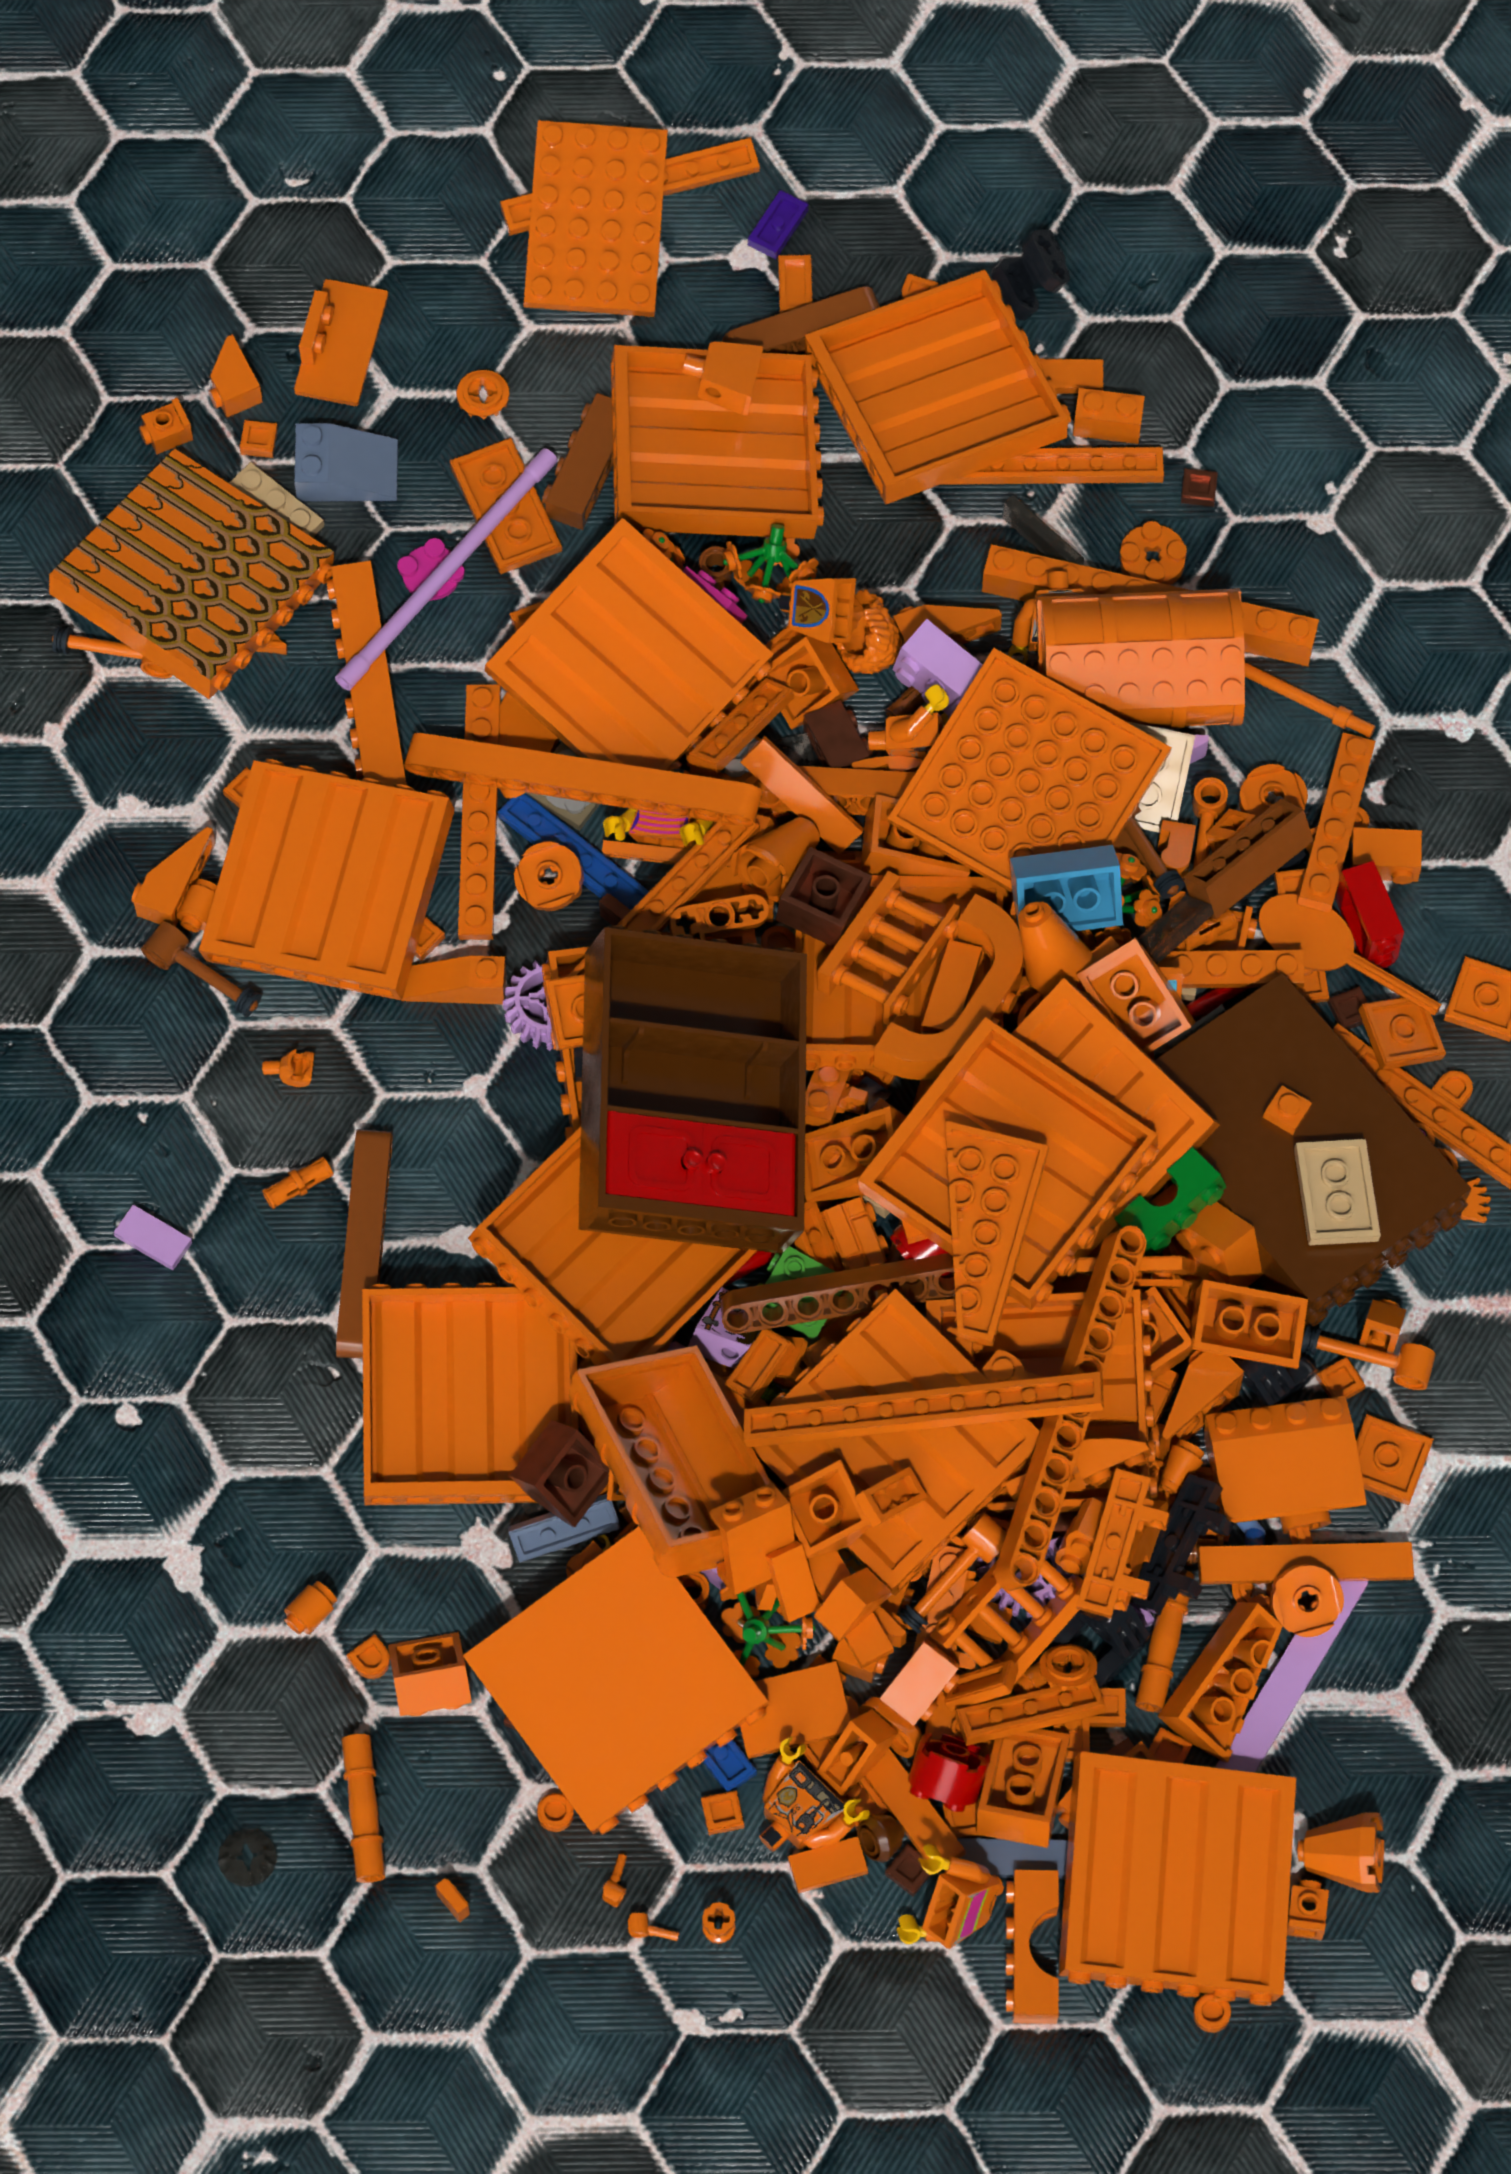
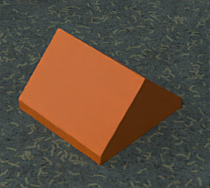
M841 1460L780 1491L790 1502L793 1529L803 1545L804 1552L808 1558L847 1548L871 1527L855 1499L858 1493Z

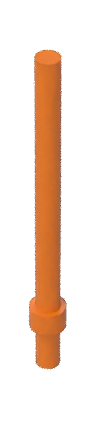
M1245 662L1246 678L1332 719V724L1342 729L1348 727L1369 738L1372 736L1376 726L1354 716L1352 710L1342 705L1338 708Z

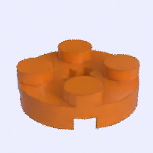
M1155 521L1146 522L1143 526L1130 531L1121 543L1119 559L1122 573L1132 577L1172 585L1180 578L1184 571L1187 548L1180 536L1172 529L1161 526ZM1155 551L1159 553L1161 560L1153 559L1150 562L1147 561V552Z
M1267 764L1257 767L1248 774L1247 779L1241 786L1239 793L1240 810L1257 817L1273 805L1265 799L1268 797V792H1274L1275 796H1281L1283 800L1305 811L1308 800L1307 787L1297 773L1294 772L1292 774L1290 771L1284 770V766Z
M546 841L537 843L524 852L523 858L519 865L516 866L514 881L520 896L533 908L544 911L560 910L571 904L573 900L581 895L584 881L583 867L579 858L569 848L556 842ZM547 868H550L553 873L558 872V877L550 885L547 882H541V877L545 876Z
M1303 1563L1286 1569L1274 1579L1270 1594V1606L1275 1619L1287 1631L1302 1637H1314L1327 1632L1334 1625L1333 1622L1337 1619L1339 1613L1341 1614L1344 1595L1338 1580L1326 1569L1313 1564ZM1304 1591L1316 1596V1600L1311 1602V1608L1305 1610L1303 1605H1298V1599L1302 1597V1592Z

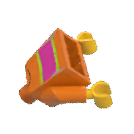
M928 1844L923 1846V1850L929 1859L918 1858L922 1868L928 1874H936L942 1869L944 1873L938 1877L923 1926H918L913 1915L906 1914L899 1917L900 1927H897L896 1930L901 1941L905 1944H913L920 1937H924L925 1941L940 1942L947 1949H950L988 1922L996 1898L1003 1893L1004 1886L1002 1880L996 1875H991L985 1866L953 1856H949L948 1859L942 1858L937 1847Z

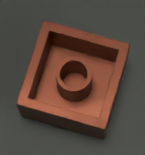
M810 847L780 898L776 920L835 947L866 901L872 875Z

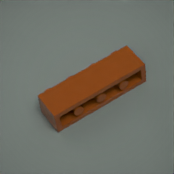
M596 393L591 404L586 403L581 415L582 425L579 431L574 430L568 442V449L570 450L566 458H560L555 470L556 480L553 485H547L542 498L548 518L580 530L584 529L613 467L612 398Z
M1283 799L1278 800L1183 876L1193 908L1217 919L1313 842L1304 809Z

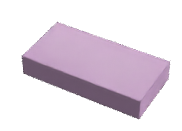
M132 1205L114 1231L116 1238L172 1271L192 1244L190 1237L135 1205Z

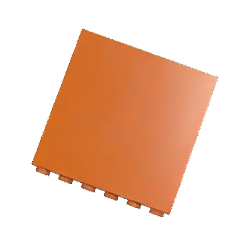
M639 1526L462 1655L593 1835L598 1831L604 1835L620 1823L617 1819L619 1815L627 1809L634 1813L649 1801L646 1795L657 1787L661 1791L670 1787L679 1779L676 1775L677 1772L687 1765L690 1769H693L708 1758V1755L705 1753L715 1744H718L720 1748L728 1744L738 1735L735 1729L745 1722L751 1726L767 1714L764 1708L769 1705L766 1697L678 1578H670L660 1572L654 1561V1551Z

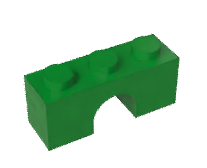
M1193 1147L1166 1170L1172 1183L1178 1188L1177 1195L1171 1203L1164 1206H1154L1139 1195L1114 1218L1119 1229L1132 1225L1142 1230L1147 1241L1144 1252L1145 1256H1152L1154 1253H1160L1165 1250L1170 1244L1171 1238L1179 1230L1190 1227L1195 1222L1197 1214L1207 1205L1210 1206L1216 1203L1223 1195V1190L1227 1187L1221 1174Z

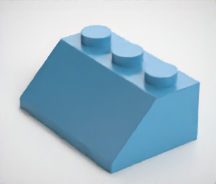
M1113 845L1010 858L1012 892L1018 929V915L1027 904L1039 901L1049 904L1074 932L1123 925L1120 864Z

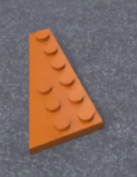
M945 1120L957 1335L959 1339L993 1347L1048 1156L1049 1145Z

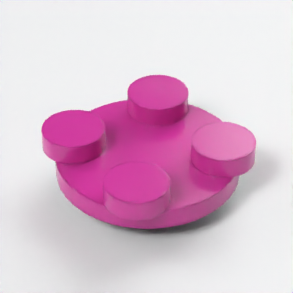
M432 538L428 540L425 546L415 549L408 556L398 561V572L402 575L404 585L411 594L418 589L451 552L445 548L444 543L440 539ZM462 565L430 601L442 599L456 589L465 575Z

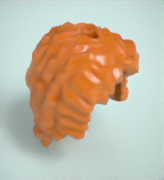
M864 589V591L859 590L855 594V598L864 608V615L859 619L857 628L851 632V643L834 644L837 645V652L842 657L844 664L853 673H879L895 663L902 646V641L897 625L889 614V610L883 605V599L876 594H870L867 589Z

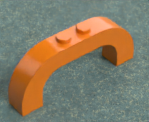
M974 894L958 919V938L972 945L982 947V950L989 956L993 965L956 1022L948 1029L935 1034H918L891 1022L874 1047V1067L906 1079H935L941 1074L984 1017L1001 1026L1000 1019L1005 1012L1011 1013L1017 1002V992L1021 985L1024 958L1020 931L1014 920L1001 907L982 896Z

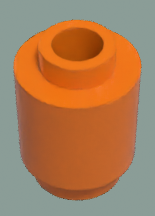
M198 879L195 884L189 887L177 912V917L181 921L182 927L191 932L205 930L217 888L216 884L208 880Z
M316 1581L312 1586L307 1585L284 1609L287 1615L284 1621L295 1633L300 1635L304 1632L310 1635L334 1610L333 1605L337 1602V1598L324 1584Z

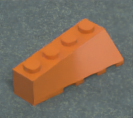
M1237 1602L1160 1711L1158 1717L1181 1738L1191 1742L1194 1746L1219 1760L1228 1763L1233 1752L1230 1749L1235 1735L1241 1732L1245 1722L1242 1719L1249 1700H1253L1258 1689L1256 1686L1261 1670L1267 1667L1283 1625L1259 1603Z

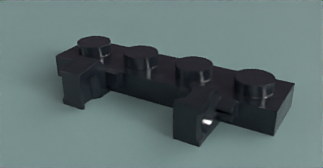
M1188 1474L1169 1512L1170 1518L1166 1531L1160 1530L1149 1562L1143 1563L1138 1579L1151 1583L1146 1600L1131 1596L1129 1603L1132 1606L1160 1615L1168 1598L1175 1600L1178 1593L1197 1600L1203 1587L1193 1578L1185 1576L1187 1570L1184 1569V1566L1200 1535L1205 1536L1209 1529L1217 1534L1229 1536L1234 1526V1523L1226 1518L1227 1516L1219 1513L1221 1508L1216 1505V1502L1223 1488L1216 1482Z

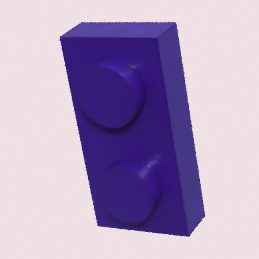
M780 190L748 237V246L776 260L808 212V203Z

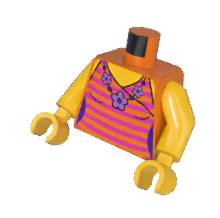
M673 768L670 770L672 772L690 774L682 769ZM628 809L620 816L607 817L603 821L605 837L615 833V838L619 841L624 840L625 832H628L638 844L690 850L695 844H704L703 836L707 833L713 822Z

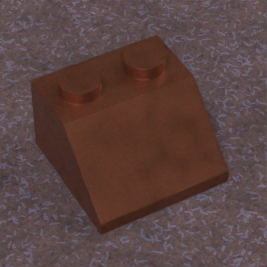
M551 1420L509 1476L530 1498L575 1528L608 1484L609 1467L602 1462L597 1450L577 1429Z

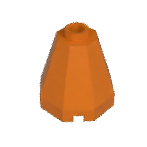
M1365 1812L1306 1831L1304 1840L1299 1839L1298 1861L1304 1862L1306 1871L1363 1892L1379 1893L1381 1888L1379 1883L1383 1881L1385 1854L1384 1840L1377 1838L1376 1832L1384 1831L1380 1813Z

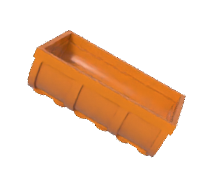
M1240 588L1036 597L1038 673L1127 723L1133 722L1153 727H1169L1170 729L1199 725L1229 724L1230 726H1241L1243 724L1245 712V657Z
M698 1346L576 1370L571 1378L573 1382L569 1389V1399L575 1410L583 1416L595 1439V1448L602 1462L610 1467L626 1498V1507L633 1521L641 1526L654 1551V1561L660 1572L667 1577L674 1578L716 1568V1564L724 1561L720 1530L710 1518V1510L771 1483L753 1448L746 1447L744 1431Z

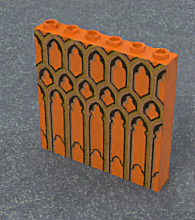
M174 448L49 574V594L210 699L218 690L223 691L228 686L232 675L239 668L242 670L249 664L253 654L259 647L264 648L272 639L273 633L280 626L284 627L289 623L294 611L301 604L306 605L310 601L314 590L321 583L326 584V580L331 579L334 551Z

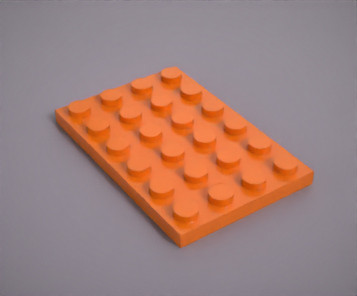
M538 120L524 308L655 317L668 130Z

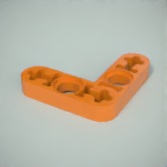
M757 894L682 906L672 913L669 921L670 935L685 934L683 926L676 925L682 915H686L688 921H694L689 928V934L694 937L697 936L699 940H705V937L754 929L760 927L765 922L769 913V906L767 901ZM750 903H753L755 909L761 908L762 911L758 913L757 919H752L750 914H744L738 918L740 923L734 922L735 911L732 906H737V912L746 911ZM714 909H722L728 914L729 921L723 926H716L710 921L709 913Z

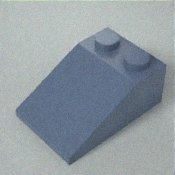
M330 423L296 424L294 483L296 496L300 502L397 501L398 439Z

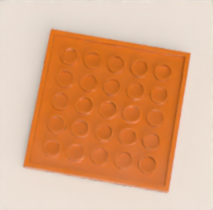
M993 647L887 819L890 824L1012 892L1010 858L1107 845L1114 846L1171 753L1172 747Z

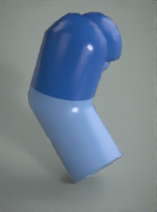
M1257 1520L1236 1523L1245 1533V1543L1241 1546L1265 1545L1266 1532Z

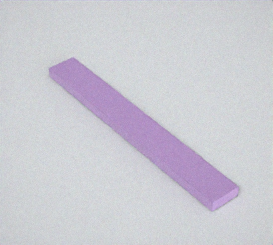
M1368 1581L1339 1582L1344 1595V1606L1330 1630L1314 1637H1302L1295 1634L1246 1715L1240 1734L1235 1735L1230 1748L1233 1752L1229 1762L1225 1763L1219 1760L1215 1768L1257 1772L1367 1588Z

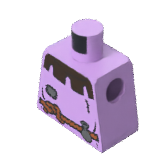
M721 1287L696 1326L688 1347L697 1345L704 1358L735 1369L761 1330L734 1334L724 1328L721 1316V1299L729 1291ZM733 1309L729 1313L739 1315L745 1310Z

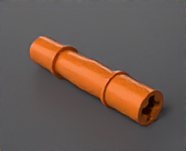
M1187 1571L1185 1576L1194 1579L1195 1575ZM1179 1593L1175 1600L1168 1598L1161 1614L1157 1615L1150 1639L1147 1661L1141 1668L1142 1676L1135 1706L1144 1711L1160 1713L1165 1705L1170 1680L1174 1675L1171 1669L1180 1641L1183 1618L1189 1611L1187 1607L1190 1599Z
M352 1734L342 1738L345 1768L343 1776L344 1780L348 1781L349 1814L354 1838L350 1843L353 1847L356 1881L372 1883L385 1879L382 1849L383 1837L379 1836L378 1804L373 1780L376 1776V1770H374L370 1735Z

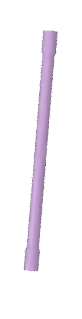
M543 448L534 457L518 479L368 644L335 676L337 683L342 688L351 690L369 670L371 664L527 492L558 462L553 452Z

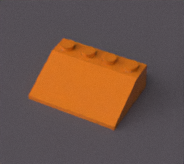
M1346 1396L1205 1414L1204 1443L1214 1482L1223 1488L1218 1498L1221 1511L1230 1522L1239 1523L1366 1505L1355 1432Z

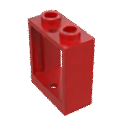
M1373 860L1342 870L1335 900L1344 921L1351 930L1356 950L1359 956L1379 968L1389 967L1398 959L1404 930Z

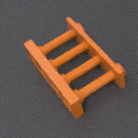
M888 871L818 969L817 990L830 995L836 985L841 986L844 984L884 1004L883 1023L889 1025L897 1015L902 1016L910 1001V995L945 947L948 940H955L958 936L960 906L954 903L946 916L943 917L903 897L902 892H900V876ZM898 909L936 928V930L926 942L885 922L886 914L889 910L894 911ZM872 934L875 936L880 934L918 953V956L911 966L908 967L868 947L867 941ZM862 959L901 980L891 993L850 972L849 967L853 961Z
M1025 1531V1541L1031 1546V1536ZM1044 1559L1040 1574L1056 1589V1598L1051 1599L1046 1605L1042 1606L1024 1588L1014 1591L1005 1590L1032 1616L1031 1623L1023 1632L1018 1633L988 1605L990 1600L1001 1589L995 1578L997 1560L956 1608L938 1621L935 1627L936 1630L930 1637L946 1649L954 1642L981 1668L1013 1660L1019 1668L1015 1680L1016 1683L1079 1611V1609H1076L1084 1579L1075 1574L1066 1579L1046 1559ZM1014 1564L1013 1571L1015 1573L1019 1568ZM977 1615L1008 1643V1649L999 1659L994 1660L964 1632Z

